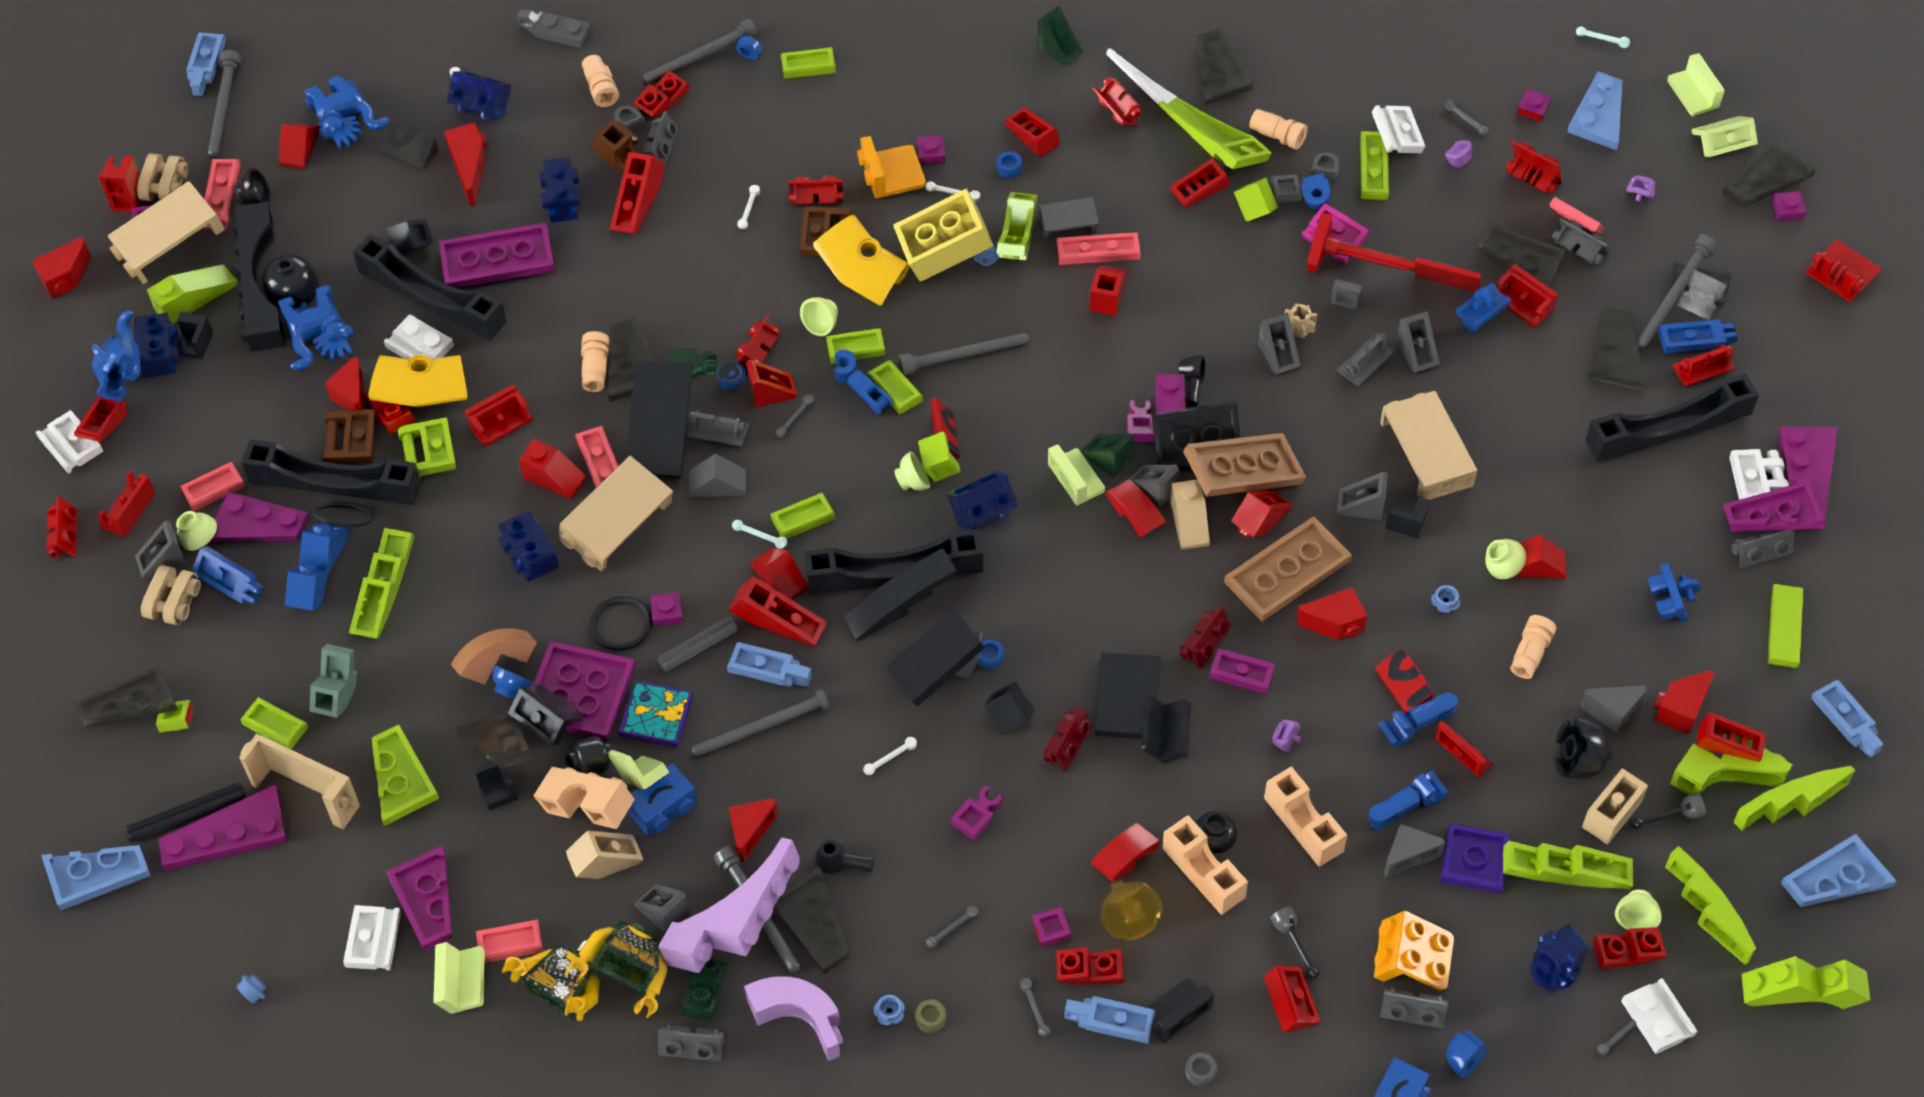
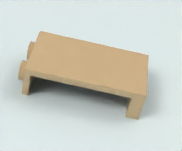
M188 181L107 236L113 244L109 249L118 261L124 259L126 263L123 264V267L131 278L137 276L144 285L148 281L141 271L142 268L206 225L210 227L215 235L224 231L225 228L217 214L190 181Z
M1436 391L1419 393L1412 398L1392 401L1383 406L1380 423L1382 427L1391 425L1419 479L1418 497L1431 500L1474 486L1478 470Z
M629 456L560 523V540L567 548H574L579 552L586 564L591 567H597L602 572L606 568L607 558L656 509L660 507L664 511L671 504L673 490L633 457Z
M257 733L251 742L246 743L242 748L239 758L252 787L258 788L269 771L273 770L323 794L322 799L333 825L344 830L360 807L348 776Z

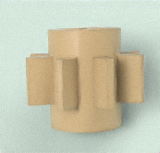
M1296 303L1291 310L1285 309V313L1289 314L1294 337H1302L1304 339L1308 332H1315L1317 313H1311L1309 305Z

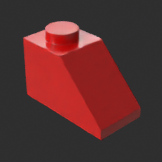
M83 237L32 260L40 280L53 299L78 287L91 259V255Z
M536 439L532 440L519 459L523 479L571 500L587 479L586 475L560 450Z
M1271 489L1248 492L1231 522L1236 524L1238 531L1246 537L1265 536L1291 510L1293 505Z
M1349 588L1298 606L1296 622L1300 627L1340 640L1346 637L1354 638L1365 631L1368 615L1354 589Z
M1709 670L1670 682L1667 692L1660 691L1654 708L1659 710L1655 721L1690 734L1715 672Z

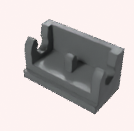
M1093 197L1042 204L1039 208V222L1044 238L1049 237L1051 232L1089 226L1091 231L1097 230L1099 225Z

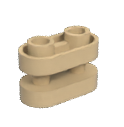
M148 154L138 180L137 193L139 200L152 202L156 194H158L159 200L181 187L183 178H186L188 175V164L184 162V158L181 156H169L167 162L164 163V158L161 154Z
M160 565L144 595L141 604L142 617L157 620L163 613L165 623L178 626L182 621H185L189 615L193 597H196L200 592L201 581L198 580L197 573L182 570L177 577L174 567Z

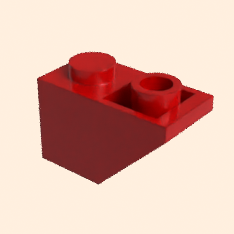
M1103 265L1096 269L1090 290L1089 311L1117 316L1128 270Z

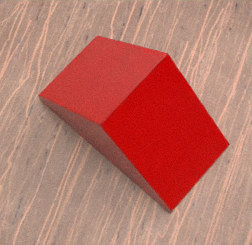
M299 122L282 124L279 165L305 169L321 127L319 125Z
M353 357L325 385L330 400L343 409L364 410V396L362 394L364 393L363 371L359 358Z
M751 359L747 362L749 386L756 408L795 399L798 396L791 373Z
M1537 535L1520 543L1526 550V562L1522 570L1514 577L1566 579L1564 550L1542 535Z
M771 548L750 562V567L767 585L791 600L808 589L804 577L787 550Z
M773 799L729 807L736 847L741 855L740 860L743 862L746 861L778 817L777 802Z

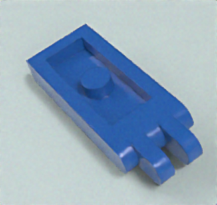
M1721 320L1660 325L1658 330L1664 354L1718 349L1721 345L1728 346L1729 343H1734L1738 340L1734 324H1723Z
M208 546L200 548L192 572L197 573L198 578L240 603L245 604L247 601L253 604L258 603L260 597L255 593L260 594L263 586L255 581L256 575Z

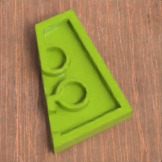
M399 724L371 738L383 826L439 799L433 784Z

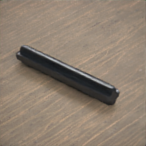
M239 782L130 824L126 827L128 838L131 842H137L243 800L246 797L243 786Z

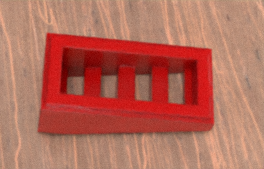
M1025 107L1004 120L1005 125L1040 157H1043L1060 144L1057 129Z
M1212 158L1171 185L1169 189L1181 205L1186 208L1225 189L1230 185L1228 175L1216 160ZM1213 175L1215 179L1211 180L1209 176ZM1204 179L1207 184L1203 186L1200 180ZM1195 184L1198 190L1194 191L1190 185ZM1185 188L1190 195L1185 197L1180 190Z
M97 396L74 431L75 437L102 442L128 414L125 400L118 403L111 399L106 400Z
M1710 712L1700 722L1696 746L1760 762L1763 757L1766 734ZM1723 734H1727V739L1723 738ZM1736 736L1740 737L1739 744L1735 742ZM1748 739L1753 740L1751 748L1747 747Z

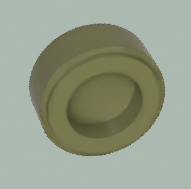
M927 999L918 1004L915 1009V1022L920 1030L926 1033H935L945 1026L947 1013L941 1002Z

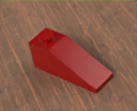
M475 122L444 131L449 153L470 206L476 204L486 160L484 148L488 147L484 132H478Z
M628 152L610 225L611 231L636 235L659 192L666 164L652 155Z
M754 576L740 586L728 611L755 627L811 647L816 645L827 621Z

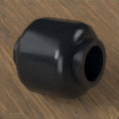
M597 736L574 741L570 744L568 752L565 753L566 765L580 773L588 774L592 772L597 775L605 773L609 767L610 760L607 752L611 748L607 742L603 743Z

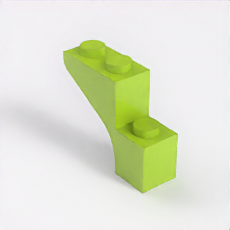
M1736 736L1735 742L1739 744L1740 737ZM1748 739V748L1752 747L1753 740ZM1693 743L1675 769L1670 784L1688 795L1694 793L1701 794L1710 785L1721 781L1780 786L1786 780L1793 764L1786 761L1780 754L1772 753L1765 748L1760 762L1724 754L1720 759L1710 750L1698 747Z
M1794 956L1741 974L1744 1003L1749 1006L1823 1002L1846 1009L1870 1001L1867 971L1846 959L1816 968Z

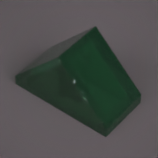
M1060 6L1037 19V45L1060 65H1065L1083 53Z
M1130 433L1097 434L1080 452L1084 458L1114 478L1132 460L1133 437Z

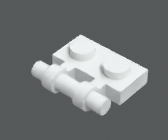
M1760 449L1731 451L1729 458L1739 500L1789 486V482L1784 478L1783 474L1785 470L1784 461L1779 457L1777 450L1768 451L1767 458H1762ZM1766 472L1772 475L1773 480H1767Z

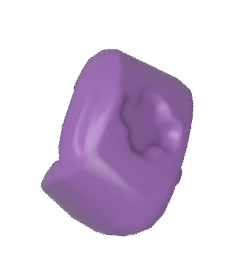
M1467 140L1457 141L1445 153L1448 162L1457 168L1466 165L1472 157L1471 142Z
M1635 176L1631 178L1626 191L1628 193H1637L1635 200L1639 202L1642 195L1652 199L1655 196L1656 183L1650 178Z
M1283 719L1274 732L1273 744L1283 751L1289 752L1294 741L1298 743L1301 741V737L1297 736L1300 724L1297 721Z

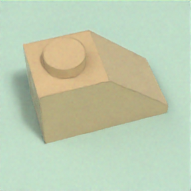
M1198 480L1171 483L1170 505L1181 550L1210 546L1206 503Z
M587 830L566 851L572 870L578 878L601 879L640 864L644 860L634 835Z

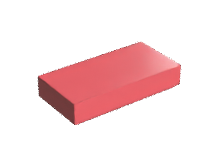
M1556 197L1549 204L1556 213L1568 220L1579 223L1592 234L1601 235L1605 229L1601 223Z
M232 461L180 486L183 495L194 512L226 497L228 492L234 493L246 487Z
M538 919L476 931L477 944L485 949V963L504 960L508 957H520L543 952Z

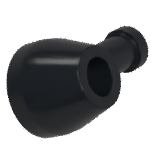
M1197 355L1180 360L1179 374H1184V379L1189 381L1187 397L1185 398L1187 406H1198L1200 384L1204 382L1206 371L1204 356Z
M829 839L822 842L817 849L816 863L819 869L826 873H836L843 869L844 866L866 869V871L871 872L874 857L848 854L841 844ZM828 849L835 850L831 854L825 853Z

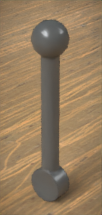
M1447 100L1444 103L1446 110L1455 112L1476 128L1481 136H1486L1489 133L1486 126L1479 125L1455 107V103L1452 100Z
M805 395L802 405L782 427L776 429L775 434L778 438L785 437L786 430L806 407L814 405V397L812 395Z
M969 906L966 909V914L937 935L927 937L925 940L926 946L928 948H935L940 939L968 919H976L979 912L976 906Z
M1023 978L1020 981V989L1026 992L1039 1025V1035L1047 1037L1051 1030L1048 1025H1045L1031 991L1032 981L1029 978Z
M1633 1019L1606 1043L1599 1044L1597 1046L1598 1054L1602 1056L1607 1055L1609 1048L1636 1026V1021Z

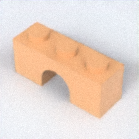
M1291 766L1267 781L1264 799L1318 867L1344 852L1347 834L1329 812L1323 816L1319 815L1311 803L1309 797L1310 788Z
M551 767L534 794L536 800L548 814L571 818L575 810L580 806L593 824L614 829L618 828L635 800L627 790L626 783L615 777L611 779L603 778L592 772L588 774L580 773L569 767L565 769Z
M1187 815L1164 831L1162 849L1215 909L1223 915L1246 898L1248 881L1228 859L1221 864L1213 856L1207 844V835Z

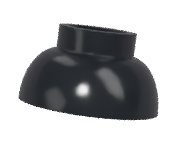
M248 169L241 176L240 182L235 185L236 194L242 203H270V187L266 178L258 169Z
M1211 811L1203 814L1196 821L1198 827L1208 837L1207 844L1211 853L1219 854L1226 852L1235 844L1237 828L1234 821L1227 814Z

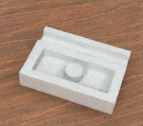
M1379 105L1375 106L1372 115L1387 153H1391L1392 150H1397L1398 153L1423 152L1425 143L1410 106H1386L1385 108H1380Z
M410 314L392 332V336L384 340L387 349L406 359L415 355H425L430 359L441 358L454 346L453 340Z
M71 410L47 425L48 428L45 430L36 431L39 440L68 474L72 472L71 469L77 465L80 467L103 452L101 445L97 441L75 437L74 431L81 421Z
M354 906L343 961L345 968L376 970L377 968H385L386 970H391L401 918L399 908L391 910L386 909V907Z
M1663 978L1652 985L1648 984L1624 995L1621 1000L1632 1019L1636 1021V1025L1655 1054L1682 1043L1683 1040L1689 1037H1695L1697 1033L1695 1026Z

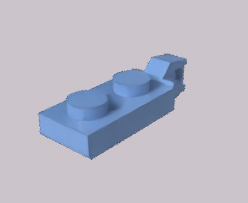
M198 33L186 69L187 79L190 82L189 86L192 89L193 96H203L206 83H212L218 68L221 52H223L226 43L224 34Z
M740 642L736 643L727 666L729 673L782 686H792L794 683L795 685L809 687L812 679L811 668L801 666L800 661L793 659V655Z
M1839 680L1833 681L1812 694L1811 699L1849 743L1851 742L1854 747L1859 746L1869 758L1880 753L1883 743L1877 737L1876 722Z
M1093 996L1092 999L1085 998L1084 1003L1067 999L1064 1011L1065 1019L1079 1022L1078 1026L1086 1028V1030L1147 1044L1155 1015L1154 1009Z

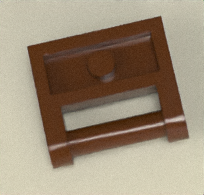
M804 207L800 256L821 257L815 250L813 243L830 229L831 221L840 222L846 217L853 215V212L848 208Z
M375 409L327 412L325 414V424L327 425L325 451L321 455V461L335 464L372 463L377 417ZM341 424H345L343 450H336L338 428Z

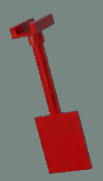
M1321 212L1306 265H1308L1307 271L1318 274L1325 253L1335 256L1340 254L1400 270H1412L1417 278L1473 292L1481 287V273L1417 257L1416 261L1412 262L1406 258L1342 243L1339 239L1330 237L1333 224L1332 215Z

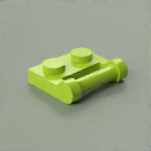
M447 417L405 425L398 429L399 440L403 443L405 461L416 463L420 478L424 475L457 469ZM421 436L425 462L417 463L414 439Z

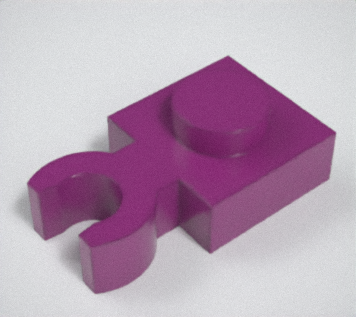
M1145 400L1144 408H1137L1135 401H1130L1129 414L1126 417L1127 442H1154L1152 416L1150 414L1151 403L1149 400Z
M987 785L980 790L977 802L969 797L950 818L952 826L974 841L993 821V813L990 811L997 810L1002 804V795L1000 794L994 800L986 799L990 793V787Z

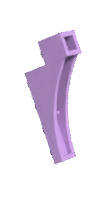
M781 838L761 867L726 898L679 923L672 922L658 946L666 965L700 973L705 962L711 958L713 948L747 956L752 945L757 942L759 932L765 921L771 917L773 907L779 896L785 892L790 876L799 866L800 857L793 840Z

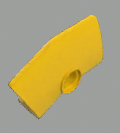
M855 215L846 217L813 243L815 250L840 283L878 306L883 305L894 284H900L910 268L908 262L882 248L879 242L870 236ZM866 251H873L874 253H876L871 257H866L863 255V253Z
M380 355L369 388V400L414 407L467 400L468 395L461 356L455 355L430 359L425 355H415L406 359Z

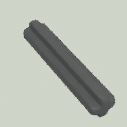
M731 616L722 619L657 658L659 666L664 672L670 671L737 632L736 622Z

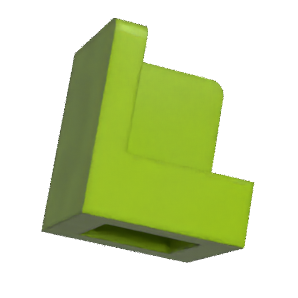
M1267 178L1243 186L1234 192L1246 221L1269 214L1278 208Z
M944 432L918 441L923 469L934 482L960 473L959 463L949 452L947 436Z

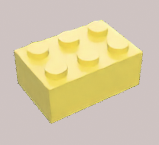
M967 188L893 225L908 264L920 282L994 246L979 209Z

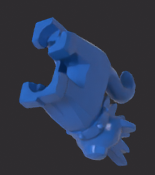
M340 76L329 79V88L332 92L336 93L328 97L317 86H312L304 91L309 109L316 110L320 121L318 123L321 125L319 129L320 136L324 139L335 140L339 150L342 149V143L350 147V140L358 141L355 135H361L362 133L358 129L360 125L356 117L361 114L363 115V123L370 130L379 131L385 129L389 123L388 117L374 120L375 112L364 100L352 79L345 81Z
M329 285L316 289L317 306L307 308L306 302H302L298 309H293L292 306L295 303L291 297L278 301L283 319L289 327L294 351L302 357L300 360L290 364L293 370L302 371L309 368L312 364L313 353L305 344L312 340L317 352L322 351L321 356L323 359L329 353L331 361H335L336 357L344 360V351L350 356L353 355L347 343L348 339L354 335L353 328L350 325L344 324L345 320L340 318L334 306L333 293Z
M130 310L121 313L118 318L116 332L119 337L111 335L110 338L107 337L106 343L102 344L101 347L95 343L92 345V351L95 354L92 362L93 373L100 382L97 395L118 403L127 394L124 379L134 382L141 371L140 348L134 341L132 330L128 326L133 317V312Z

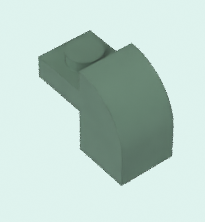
M326 644L322 648L321 673L311 684L309 712L338 718L347 708L355 690L358 671H354L355 650Z

